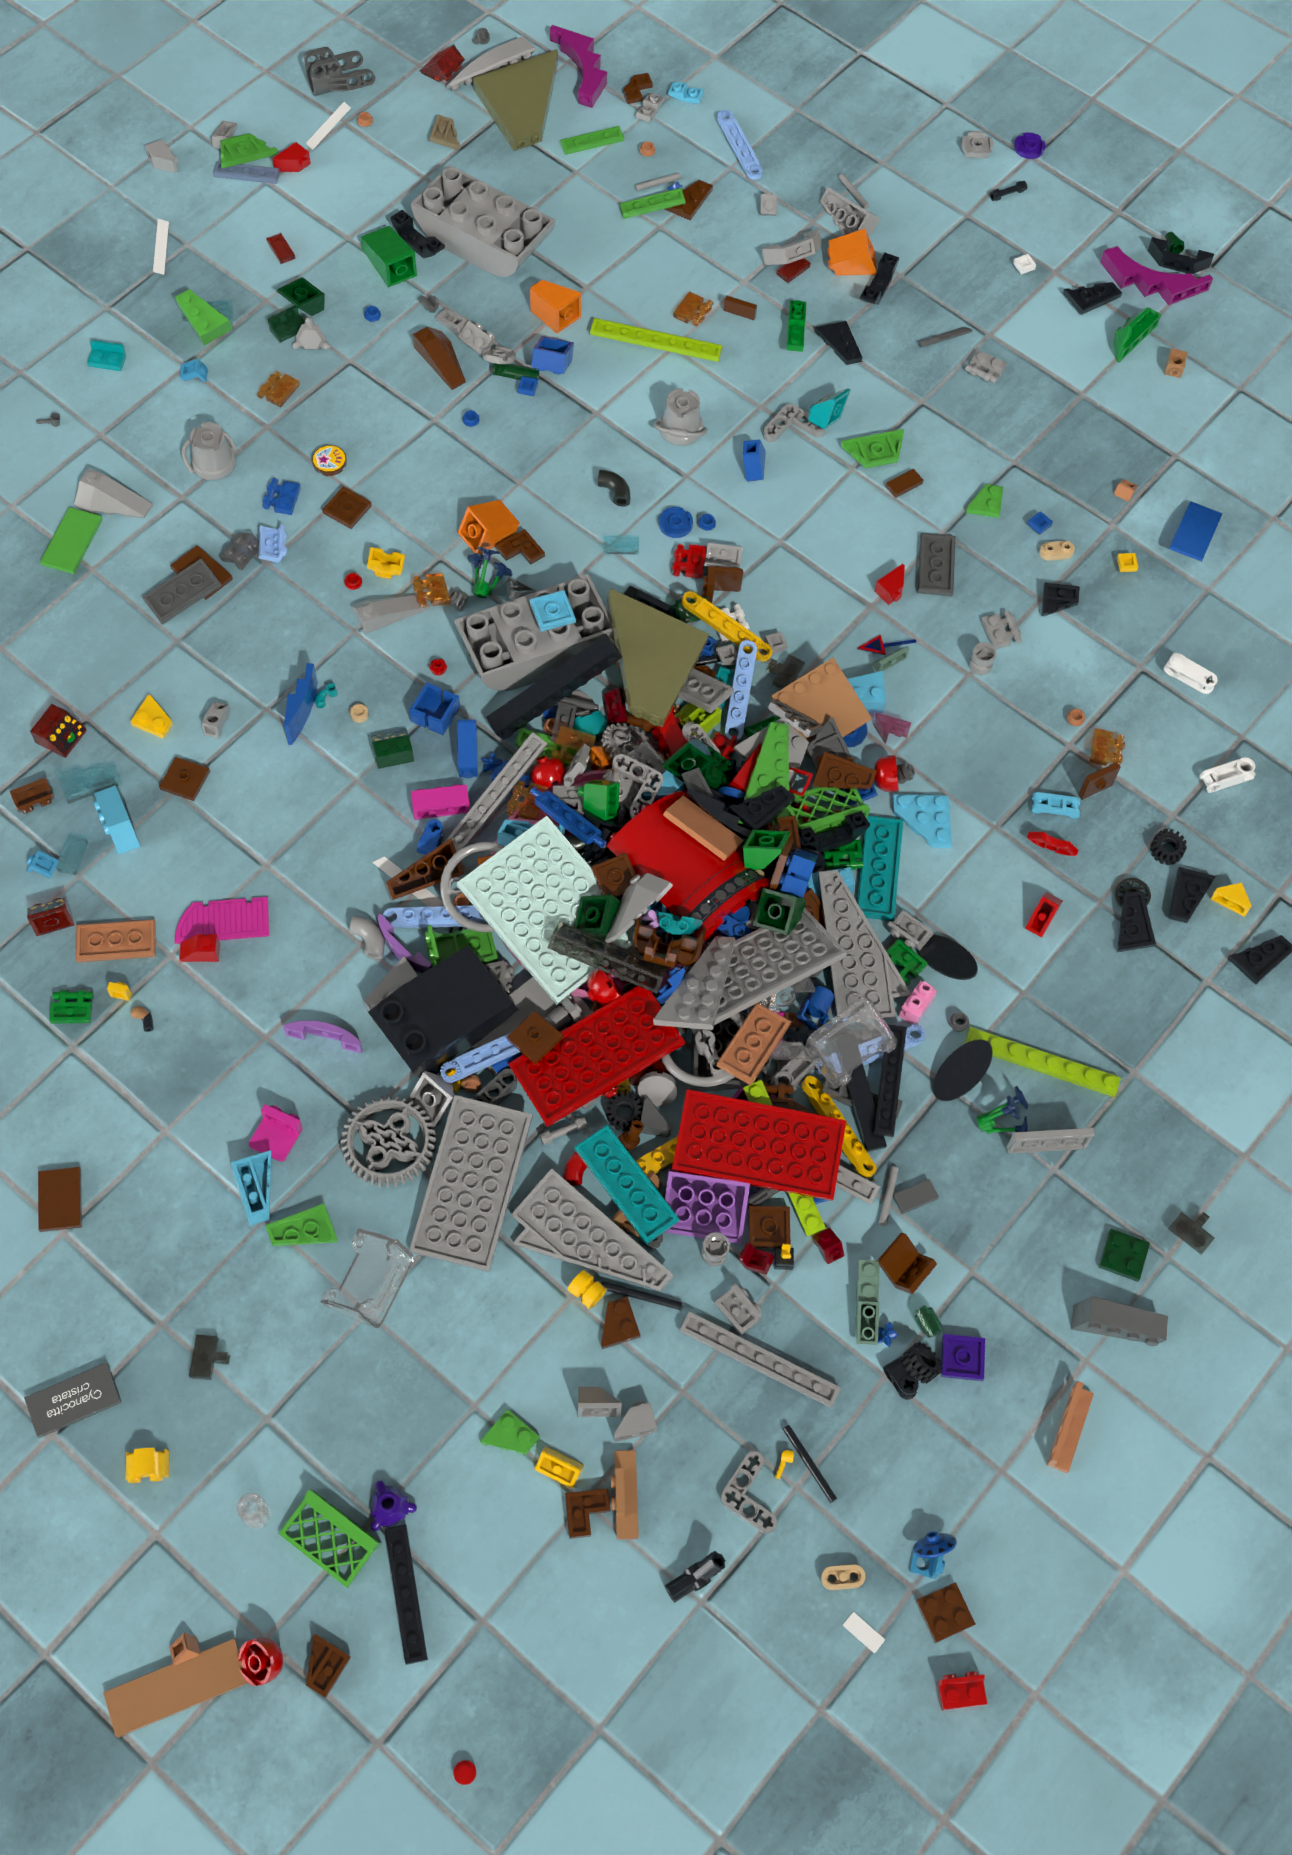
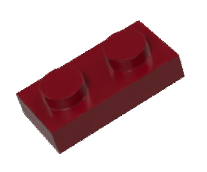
M618 687L605 693L609 725L614 724L616 726L617 723L622 724L628 721L623 689Z

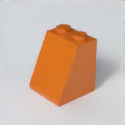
M866 229L828 241L829 248H827V252L831 259L828 260V263L836 276L876 275L875 249Z
M541 280L530 287L531 312L558 334L581 318V293Z
M501 500L468 506L457 533L474 553L483 554L478 547L494 548L497 544L515 535L520 522Z

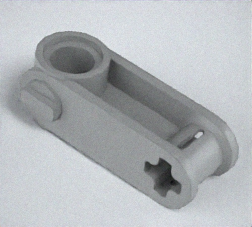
M806 1045L779 1072L777 1071L770 1078V1085H779V1082H785L787 1085H793L795 1091L796 1087L817 1067L822 1057L815 1055L810 1050V1047ZM786 1093L785 1097H789L792 1093Z

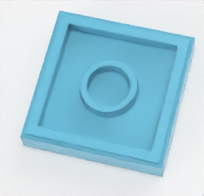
M565 590L530 599V605L541 632L576 623V618Z

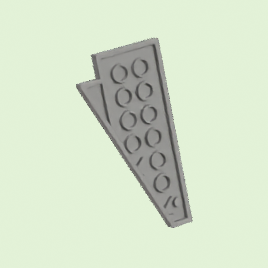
M838 870L818 872L824 927L847 953V957L830 965L837 1023L895 1018L894 999L909 997L911 992Z
M553 1169L544 1176L511 1214L525 1227L523 1232L513 1242L518 1247L660 1292L674 1277L668 1269Z

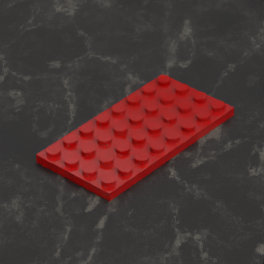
M645 982L560 1032L563 1035V1039L536 1065L524 1054L508 1063L547 1127L685 1044L684 1039L675 1027L654 1025L653 1019L662 1007Z
M687 1089L672 1170L743 1182L753 1186L833 1201L846 1120Z

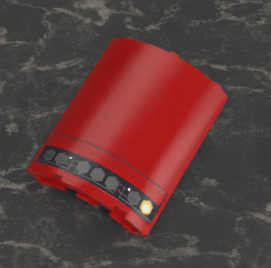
M675 791L651 805H645L641 812L632 818L619 832L611 835L609 838L610 842L606 846L616 857L627 853L636 875L639 874L641 876L649 873L670 882L673 886L659 901L673 915L680 916V919L682 916L702 920L701 928L697 929L693 936L698 939L703 928H707L704 940H707L724 923L722 918L729 912L732 914L746 905L745 901L748 899L752 901L759 899L763 888L772 890L770 888L772 876L765 869L753 870L745 868L744 853L741 846L724 861L663 815L664 812L679 798L685 796L692 802L686 795V791Z

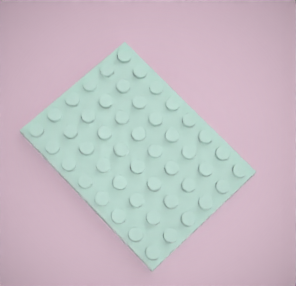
M548 816L537 822L456 884L556 1005L584 984L594 970L601 966L605 967L617 957L614 954L618 953L612 948L623 952L633 944L635 923L617 940L610 943L592 938L586 940L587 938L583 936L581 938L582 941L573 938L575 936L573 932L569 933L570 930L573 931L581 897L602 894L591 867ZM594 942L603 943V944L605 945L607 951H604V950H602V949H600V948H597V947H599V946H598V943H596L597 945H595V944L590 945V944H587V943H594Z

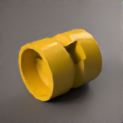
M583 1270L573 1279L567 1290L574 1297H581V1303L588 1309H591L601 1300L607 1288L599 1281L594 1282V1277L586 1270Z

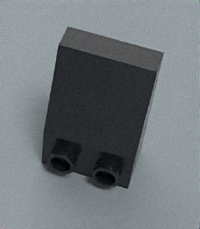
M468 945L399 987L368 1011V1013L411 1071L420 1078L425 1071L437 1075L444 1063L461 1056L519 1009Z

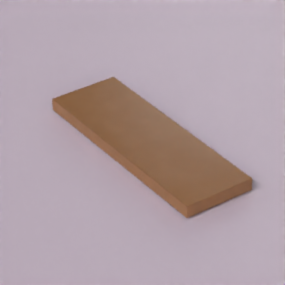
M231 1639L202 1651L199 1656L178 1665H168L103 1692L116 1738L248 1684L240 1671L243 1666L242 1661L238 1662L239 1649L236 1639Z

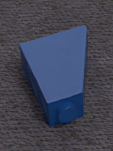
M476 719L458 720L459 777H478Z

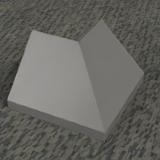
M425 1071L408 1097L407 1103L413 1101L414 1107L419 1105L420 1111L425 1110L426 1116L430 1117L431 1121L429 1123H433L434 1127H436L454 1098L452 1083L445 1082L439 1075Z
M578 1387V1417H621L622 1403L601 1387Z

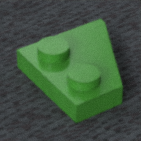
M986 484L968 505L966 513L999 518L1003 487Z

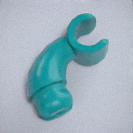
M329 683L325 689L317 693L315 696L317 708H324L326 706L325 697L327 695L330 697L337 696V690H333L336 688L334 683Z

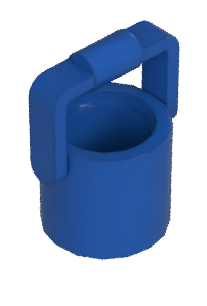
M812 986L808 997L803 1000L797 1018L805 1026H808L810 1030H817L819 1025H825L829 1017L827 1013L835 997L834 994L824 987ZM806 1012L812 1017L821 1019L819 1025L817 1026L813 1021L805 1017L804 1013Z

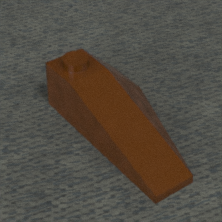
M425 327L413 334L416 351L451 390L466 383L452 343L442 331Z

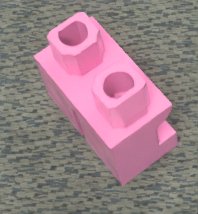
M920 981L903 1004L898 1017L911 1025L917 1024L924 1015V1012L934 1001L937 991L927 982Z

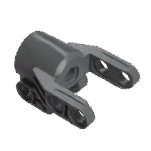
M321 47L309 50L304 54L306 77L313 96L333 91H350L370 86L375 82L376 77L369 69L346 74L342 73V71L357 68L363 63V56L357 50L334 55L329 47ZM310 56H315L313 62H308ZM354 56H360L358 62L352 61ZM344 59L345 63L341 66L339 60ZM366 74H371L369 80H364ZM351 78H357L354 84H349Z

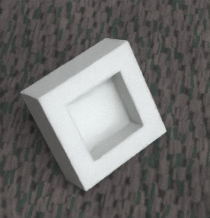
M1029 254L1014 259L1013 264L1021 274L1036 268V264Z

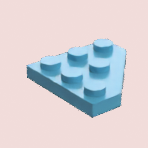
M893 794V814L898 819L901 818L905 821L907 826L917 835H921L932 848H951L949 796Z

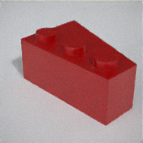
M674 707L664 726L653 725L654 730L651 731L654 741L658 742L659 750L661 753L664 752L666 760L688 742L678 725L681 723L679 717L675 718Z

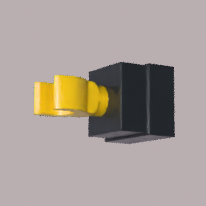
M782 1244V1247H775L774 1269L793 1270L794 1248H790L791 1244Z

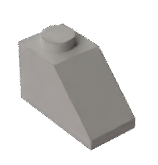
M641 1401L629 1408L614 1433L615 1442L656 1433L657 1425L651 1403L646 1404L645 1401Z

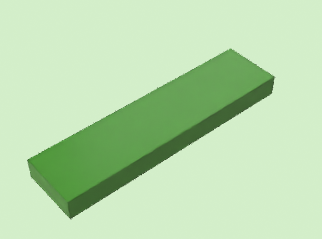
M616 126L560 140V145L564 154L567 155L624 141V135L620 127Z
M682 188L620 203L623 219L685 204V198Z

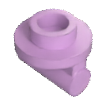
M650 910L642 915V920L646 921L647 926L654 928L659 926V916H656L654 910Z

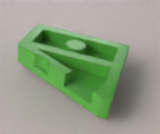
M507 1409L480 1442L485 1446L490 1445L499 1447L502 1450H511L527 1455L538 1442L540 1436Z

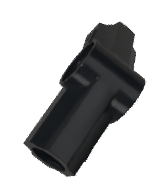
M603 827L601 829V838L607 842V845L610 842L609 838L614 833ZM593 842L584 848L580 856L591 866L607 856L609 848L606 845L601 848Z
M716 1551L711 1552L703 1560L687 1568L682 1575L667 1583L664 1587L671 1600L676 1603L691 1592H696L712 1581L711 1578L725 1568L726 1560L723 1555Z

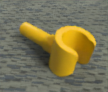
M785 1450L782 1452L781 1462L775 1478L780 1480L786 1462L793 1463L794 1451Z

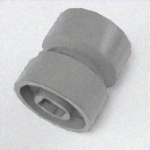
M986 642L975 645L969 662V668L974 674L982 676L991 671L996 657L995 647Z
M717 1232L706 1236L701 1253L702 1259L706 1264L717 1267L725 1263L730 1247L727 1237Z

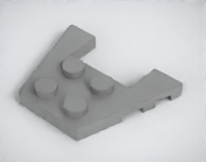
M782 718L775 721V723L788 724ZM788 724L789 767L799 769L809 742ZM767 727L737 744L733 749L744 759H747L760 743L762 744ZM789 771V789H792L797 776L796 772Z

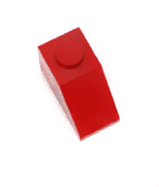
M297 142L272 158L274 168H279L280 172H300L311 164L309 151Z
M903 563L876 581L874 592L888 605L892 602H897L902 597L905 565Z
M1046 892L1038 903L1025 929L1042 938L1063 900Z
M197 934L183 941L180 947L179 961L219 962L220 942L217 934Z

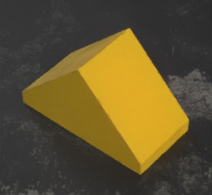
M1242 883L1219 887L1210 899L1244 917L1252 906Z

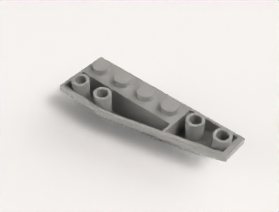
M524 36L497 46L471 62L445 88L446 90L452 89L454 91L460 88V85L463 83L469 85L473 83V77L524 61L532 57V53L536 49Z

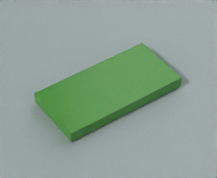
M69 507L40 561L41 565L75 574L103 520L102 516Z

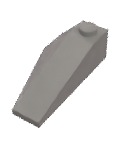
M827 187L820 200L827 213L833 218L835 225L841 230L843 236L862 229H866L869 236L873 233L881 219Z
M88 468L79 481L74 506L89 513H96L98 511L106 512V515L117 513L123 514L126 517L145 518L153 504L106 475Z

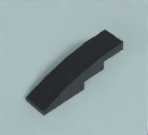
M692 789L686 792V795L694 804L736 835L746 840L748 839L751 830L737 825L740 817L723 811L725 803Z

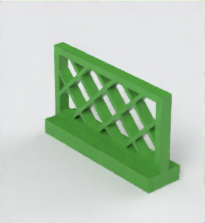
M817 787L805 791L803 797L794 795L795 801L801 803L799 809L789 805L790 816H794L796 813V819L799 815L809 818L808 822L800 824L797 819L798 831L812 827L815 834L842 826L846 815L862 811L865 817L868 818L870 812L869 806L863 803L857 789H850V793L839 790V788ZM827 790L834 792L833 799L822 795L823 792ZM837 794L847 798L845 804L835 800ZM808 796H814L818 798L816 804H814L809 801H806V798ZM820 799L830 803L828 809L818 805ZM851 799L856 801L859 806L852 807L847 805V803ZM832 804L843 808L842 811L837 813L830 810ZM803 805L814 808L812 813L809 814L801 811ZM815 810L826 813L825 817L819 818L814 816Z
M309 1489L304 1496L305 1499L285 1524L279 1535L348 1588L374 1551H377L382 1543L316 1491ZM307 1504L314 1509V1519L303 1520L302 1511ZM327 1519L331 1523V1532L320 1534L319 1521ZM315 1521L316 1534L305 1536L303 1523ZM300 1524L301 1537H290L287 1534L290 1527ZM345 1533L348 1536V1545L337 1547L336 1534ZM332 1535L333 1548L322 1550L320 1537ZM317 1537L318 1550L309 1552L306 1549L305 1539ZM362 1546L367 1550V1553L362 1559L354 1560L353 1547ZM349 1548L350 1561L339 1563L337 1550ZM334 1551L335 1564L326 1565L323 1563L322 1552ZM351 1564L352 1574L346 1581L340 1576L339 1566ZM330 1567H335L336 1572L333 1571Z

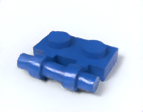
M272 478L267 487V495L263 498V508L268 510L270 506H275L274 510L276 513L292 515L301 485L299 483L283 481L282 486H278L279 480ZM275 493L279 494L278 498L273 497Z

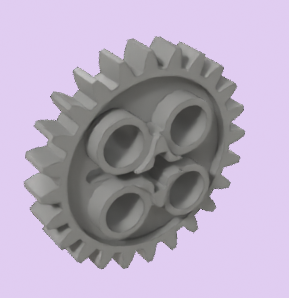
M619 723L616 726L614 724L610 727L608 726L602 735V747L606 748L605 753H610L609 758H614L618 754H629L644 740L656 752L658 747L654 746L655 742L650 741L651 737L645 736V732H639V728L633 729L632 725L627 727L625 723L622 726ZM624 760L620 761L621 766L624 765Z

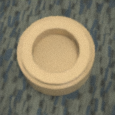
M355 704L351 707L350 717L354 722L361 723L367 720L369 713L365 705Z

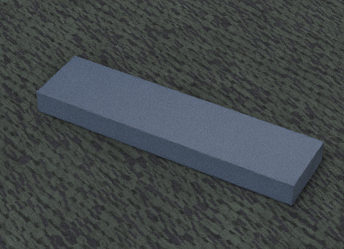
M217 161L213 174L214 177L277 184L280 170L279 168L246 164L222 169L221 162Z

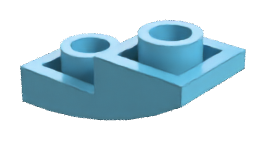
M672 82L668 94L684 102L700 104L704 92L703 88H688L687 83Z

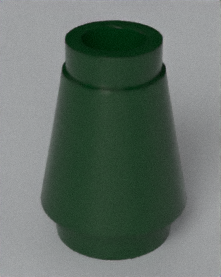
M1168 232L1165 235L1169 251L1180 254L1184 250V241L1173 232Z

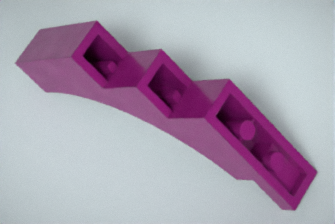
M552 25L550 27V41L560 44V51L571 58L581 72L583 81L578 90V103L593 108L607 85V71L600 69L601 55L593 53L594 38Z
M1118 246L1106 249L1100 262L1120 289L1135 284L1144 297L1158 292L1168 306L1208 291L1213 281L1210 274L1196 279L1192 273L1172 274L1150 269L1132 260Z

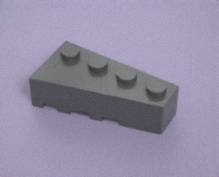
M1091 1296L1073 1305L1071 1330L1144 1342L1149 1346H1157L1159 1343L1167 1340L1168 1316Z

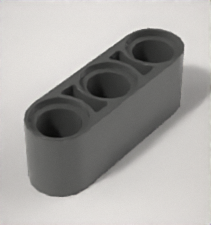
M504 1069L472 1099L498 1106L515 1091L518 1085L517 1078L511 1069ZM507 1078L513 1079L511 1083L504 1082ZM493 1091L499 1093L497 1096L494 1097L489 1095Z

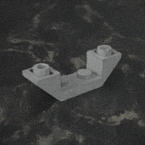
M820 229L804 233L805 239L782 247L773 244L762 248L764 265L788 264L814 255L822 245Z

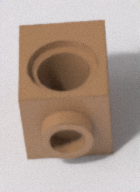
M1170 350L1164 375L1181 378L1186 363V351Z

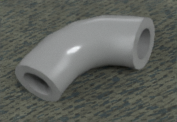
M354 915L350 923V934L364 939L366 944L365 956L381 960L384 955L385 945L381 930L371 920Z

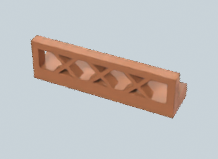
M1079 1381L1071 1389L1047 1462V1466L1064 1473L1069 1472L1094 1393L1083 1389L1084 1383Z

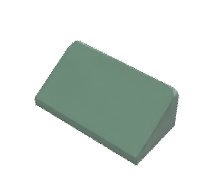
M909 647L899 648L871 663V666L876 672L884 671L907 659Z

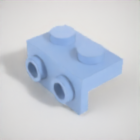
M281 524L278 530L260 526L259 559L279 563L282 557L286 556L287 547L285 546L287 532H285V525Z

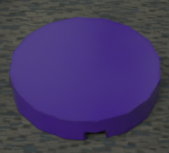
M1029 132L1023 133L1021 136L1019 135L1014 143L1016 153L1026 159L1039 158L1043 155L1046 147L1045 141L1041 139V136Z

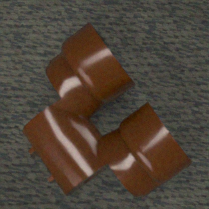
M642 915L636 919L633 945L640 954L644 955V961L675 969L677 963L689 966L698 960L707 928H703L698 939L682 935L677 940L678 936L675 935L673 941L670 944L663 943L666 932H663L661 937H658L656 935L657 928L641 924Z

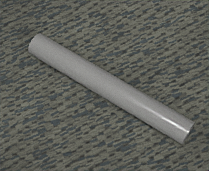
M676 173L636 184L635 190L639 191L679 180L681 175Z
M843 173L840 174L839 179L861 206L864 209H868L869 204L847 177Z
M897 1167L890 1168L879 1224L882 1226L887 1225L899 1170Z

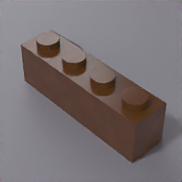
M452 838L390 880L385 881L384 885L390 900H395L441 883L445 866L453 855L457 853ZM460 862L454 868L451 878L464 874Z

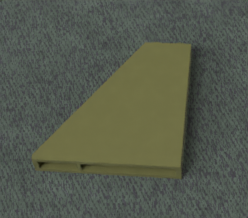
M557 49L473 77L475 93L513 151L542 142L558 66Z
M610 589L607 603L615 644L622 655L619 664L628 710L635 717L643 718L652 725L663 727L707 644L709 634Z

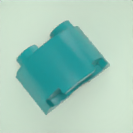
M595 711L587 716L576 717L572 732L577 741L591 744L596 739L602 740V735L609 725L601 711Z
M659 912L660 927L666 932L677 936H691L697 929L701 928L703 922L696 918L682 916L680 919V916Z

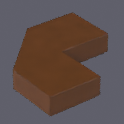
M648 73L634 75L630 83L623 89V94L628 104L643 101L640 90L653 88V83Z

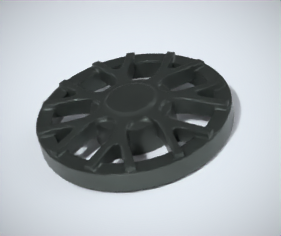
M1127 878L1122 880L1116 887L1115 899L1122 908L1123 896H1119L1118 891L1131 893L1145 889L1147 894H1144V897L1147 896L1145 901L1146 905H1148L1151 899V892L1147 884L1142 880ZM1134 882L1139 883L1138 888L1133 887ZM1124 883H1127L1129 886L1127 890L1123 887Z

